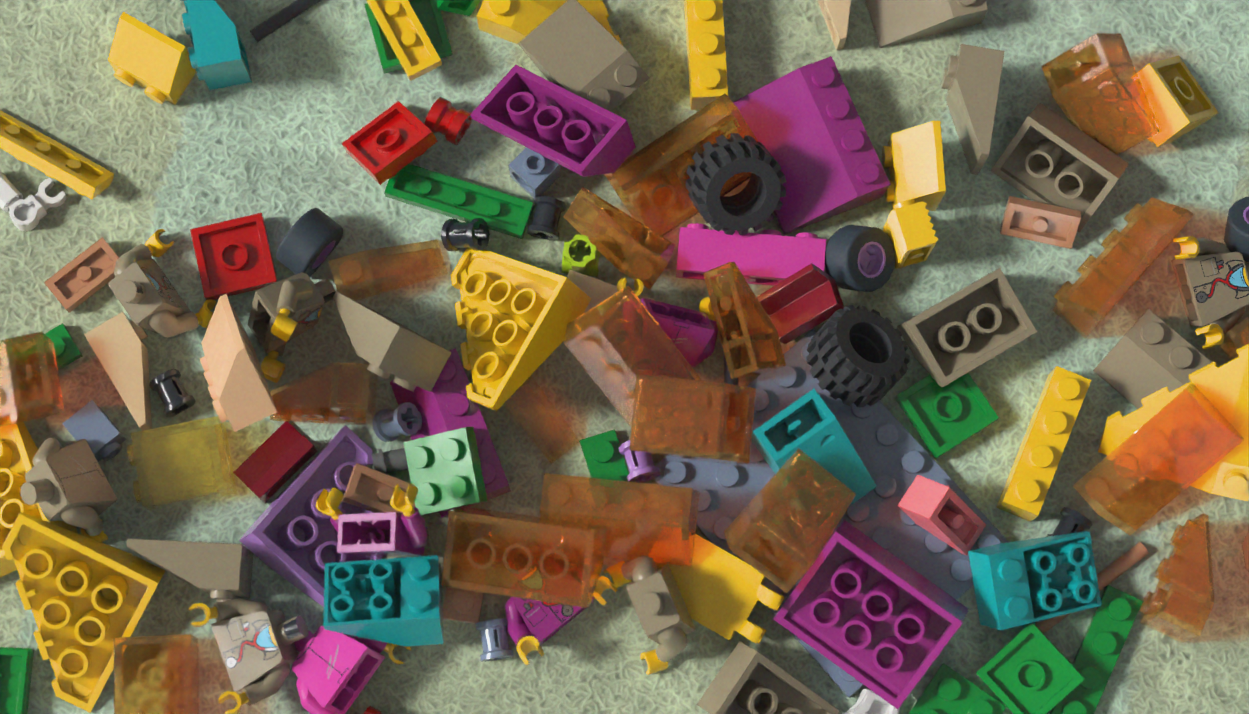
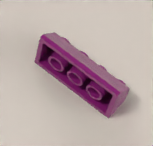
M515 65L470 114L473 120L583 177L614 173L636 148L626 119L518 65Z
M454 348L449 350L451 354L431 392L418 386L412 392L393 382L394 379L390 381V385L398 406L401 403L410 402L421 413V429L415 435L410 436L411 440L464 427H474L487 500H490L511 490L478 403L467 398L466 386L470 383L457 349ZM480 503L440 511L439 513L441 518Z

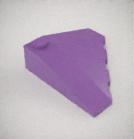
M346 425L335 434L239 540L268 567L323 607L325 563L382 559V557L337 553L338 532L330 522L331 516L321 513L316 508V501L323 489L330 492L332 488H337L345 494L353 467L357 463L363 466L373 465V450ZM344 501L338 507L341 511L345 510L348 514L373 513Z

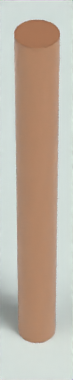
M1141 542L1137 543L1097 574L1099 592L1149 554L1147 548ZM1069 614L1034 623L1043 633H1046Z

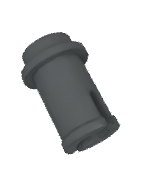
M404 448L385 452L382 449H378L379 453L372 454L374 470L387 474L408 470Z

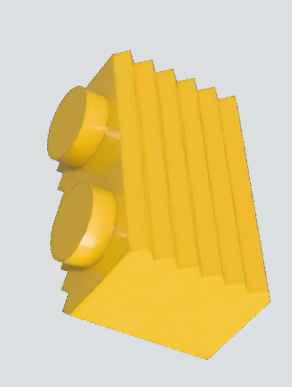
M909 199L893 206L894 210L890 211L891 213H889L890 215L883 227V231L888 234L894 245L896 255L895 269L927 261L938 240L934 236L936 231L932 229L934 224L930 222L932 217L928 216L929 210L925 208L927 203L923 201L915 203L914 199Z

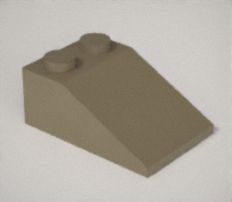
M576 0L566 1L518 43L548 81L610 112L649 79V76L627 49Z
M865 0L879 48L982 24L988 11L985 0Z
M961 44L956 56L950 55L948 67L944 69L941 88L947 89L946 103L970 173L978 175L990 153L1005 51Z
M336 291L333 296L334 302L356 354L370 362L367 369L385 379H388L390 374L395 375L396 377L393 382L414 392L416 386L431 392L451 352L393 319Z
M127 539L126 546L208 593L210 599L222 602L239 598H250L254 553L243 544Z
M740 641L697 703L698 706L710 714H839L840 712L761 653Z

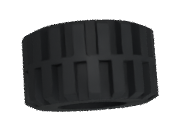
M731 133L730 139H726L724 135L716 137V143L711 145L708 141L703 145L705 151L702 154L696 152L692 157L695 165H688L686 172L690 177L686 179V188L690 192L688 196L706 223H709L716 231L719 232L722 229L727 235H733L735 230L740 235L748 234V229L754 228L757 231L763 228L761 225L763 221L767 220L770 223L775 218L772 214L774 210L780 211L783 203L779 198L786 196V188L783 185L786 182L785 175L780 170L781 167L760 141L756 142L753 137L748 135L742 138L739 133ZM751 172L750 180L742 191L732 196H720L722 187L729 178L738 173Z
M853 305L845 306L843 310L840 308L819 329L808 344L807 352L809 355L806 358L807 364L812 366L810 373L813 378L818 379L819 387L822 390L826 389L830 393L829 396L837 400L839 398L843 404L851 406L853 403L856 407H865L867 404L872 406L881 400L908 370L907 364L910 362V355L905 352L908 346L906 341L901 339L902 333L898 328L895 329L891 325L892 321L887 317L884 319L880 316V312L874 309L868 311L866 306L861 305L857 308Z

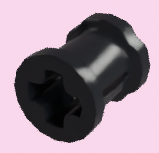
M535 197L536 212L533 224L528 226L527 233L533 237L546 240H559L560 233L557 231L561 212L566 210L567 204L554 197Z
M475 218L471 222H459L457 219H448L442 226L441 239L443 246L448 251H458L460 248L483 251L488 246L490 232L486 221L481 218Z
M176 369L163 372L149 383L151 390L157 391L165 406L163 412L166 417L176 416L192 407L196 402L192 395L187 394L179 379L181 374Z
M1063 507L1060 512L1062 518L1054 532L1046 537L1084 532L1085 529L1089 530L1093 523L1083 514L1071 508Z

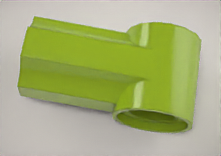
M575 234L571 241H564L561 273L568 274L570 270L587 276L598 277L601 245L592 244L587 235Z

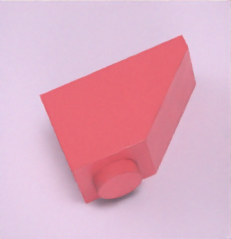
M920 475L916 476L898 504V507L917 525L966 556L986 527V524L950 487Z

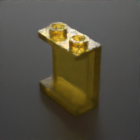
M218 416L131 433L132 444L127 445V452L131 466H136L138 480L133 481L134 495L137 503L142 502V506L147 510H155L158 505L218 493L222 496L237 493L226 424L221 422Z

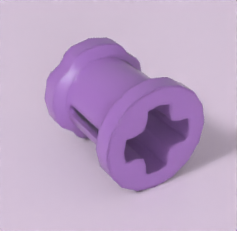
M649 437L635 438L624 442L619 447L620 454L625 456L630 473L627 479L630 484L645 483L661 474L659 467L654 465L649 449L652 443Z

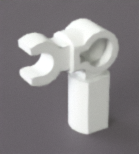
M0 171V208L4 212L9 211L10 218L15 227L21 231H31L39 224V221L47 215L46 210L50 207L61 206L67 196L63 191L55 197L47 196L48 190L55 185L53 180L48 178L41 182L36 195H29L26 199H23L20 191Z

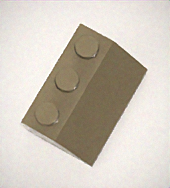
M1039 103L1026 118L991 169V172L1033 201L1081 211V220L1077 232L1080 233L1122 176L1129 163L1048 107Z
M1000 268L988 273L897 326L915 359L940 387L946 386L1037 332Z
M1148 309L1093 371L1139 409L1143 406L1141 399L1166 386L1171 392L1191 382L1189 374L1212 362Z

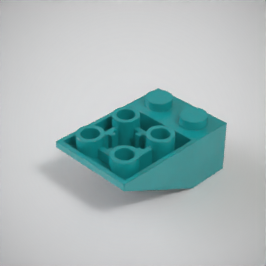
M181 0L184 1L187 12L182 13L186 34L190 35L193 45L188 47L189 58L192 68H196L199 81L205 80L209 90L252 82L244 43L235 24L215 0Z
M815 389L806 393L752 432L750 440L816 530L877 487L840 423Z
M1089 531L1006 542L968 551L980 625L1004 630L1102 606Z
M439 555L325 563L324 630L405 647L444 644L443 585Z

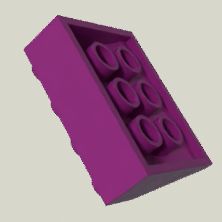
M832 56L800 67L727 105L728 112L741 137L744 138L748 135L753 137L756 142L760 141L781 167L780 170L785 175L786 182L783 185L786 188V196L779 198L783 203L780 211H773L784 235L882 198L891 185Z
M844 520L776 614L774 620L896 709H899L961 626L969 609Z

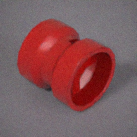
M439 97L432 105L424 124L433 133L440 132L445 135L447 141L458 145L471 125V112L465 109L458 110L452 107L451 101Z

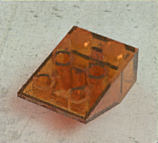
M1096 33L1041 66L1054 100L1070 122L1114 154L1119 155L1160 133L1121 33Z
M42 331L1 340L0 427L65 413L53 341Z
M330 363L271 390L270 393L277 413L270 415V420L290 422L292 421V415L307 417V422L329 423V417H339L344 419L345 424L366 425V419H373L376 414L378 375L367 369L369 364Z
M637 374L629 450L721 464H749L756 388L727 383Z
M798 449L726 528L724 534L729 549L784 592L788 593L814 564L856 494L805 452Z
M1204 513L1192 520L1188 519L1184 526L1179 524L1176 527L1169 542L1170 545L1174 546L1169 559L1163 558L1154 575V578L1159 580L1157 587L1153 593L1147 592L1139 609L1140 612L1144 613L1141 624L1180 643L1200 637L1215 603L1209 516Z

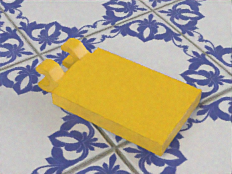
M669 518L648 554L655 561L657 568L666 564L669 565L691 619L728 640H732L735 632H738L752 642L760 644L767 630L748 620L757 601H760L778 611L785 599L784 596L763 585L768 574Z

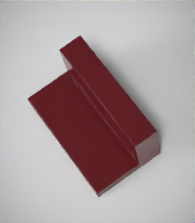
M812 263L752 299L755 307L770 316L776 338L783 344H787L829 319L838 309H844L835 279Z
M286 420L233 473L265 504L317 452V449Z

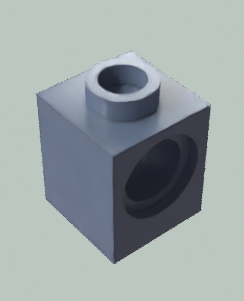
M527 147L508 165L510 177L534 199L541 196L561 176L560 164Z
M93 400L62 423L76 441L86 439L97 462L102 459L109 461L122 450L120 444L126 440L114 423Z

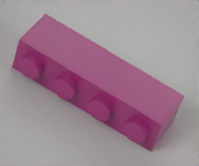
M688 224L687 227H680L676 278L721 282L733 280L737 283L775 286L811 263L824 271L826 239H818V235L813 233H797L796 237L781 236L782 233L780 231L770 229L761 230L760 234L748 233L745 235H740L735 230L733 235H727L722 230L719 232L711 230L705 224Z

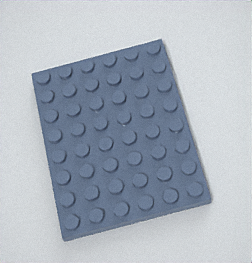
M812 329L739 393V421H724V407H722L656 465V467H659L661 474L654 477V480L708 541L768 574L763 585L785 597L779 610L844 520L957 600L974 584L969 554L967 556L961 554L917 525L898 507V504L917 475L950 487L986 524L971 550L1009 542L880 400L872 406L867 404L865 407H856L854 403L848 406L843 404L839 398L837 400L829 396L830 393L826 389L822 390L819 387L818 379L813 378L810 373L812 366L807 364L806 358L809 355L807 352L808 344L817 333L815 329ZM812 389L817 391L834 414L877 485L875 489L817 530L750 440L752 432ZM768 607L775 616L779 612V610ZM790 632L848 698L863 685Z

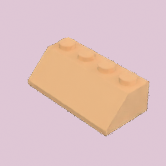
M227 294L220 296L201 343L205 356L200 358V362L205 371L204 376L209 384L208 390L213 399L212 404L220 421L225 422L229 420L234 432L277 413L258 356Z

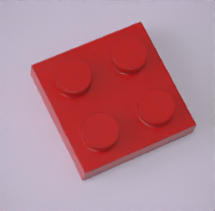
M398 101L341 144L346 152L381 185L389 178L395 176L399 170L415 158L423 155L438 140L424 123Z
M262 213L190 229L206 300H216L225 294L229 297L259 290L278 282Z

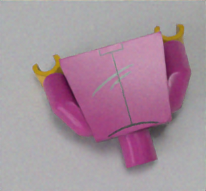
M323 625L319 626L314 634L308 630L307 637L294 642L300 654L293 662L292 670L298 677L296 684L301 704L310 714H345L385 659V656L381 654L382 651L389 653L390 659L395 664H405L393 656L394 649L400 645L324 630ZM410 646L405 647L406 649L411 651Z

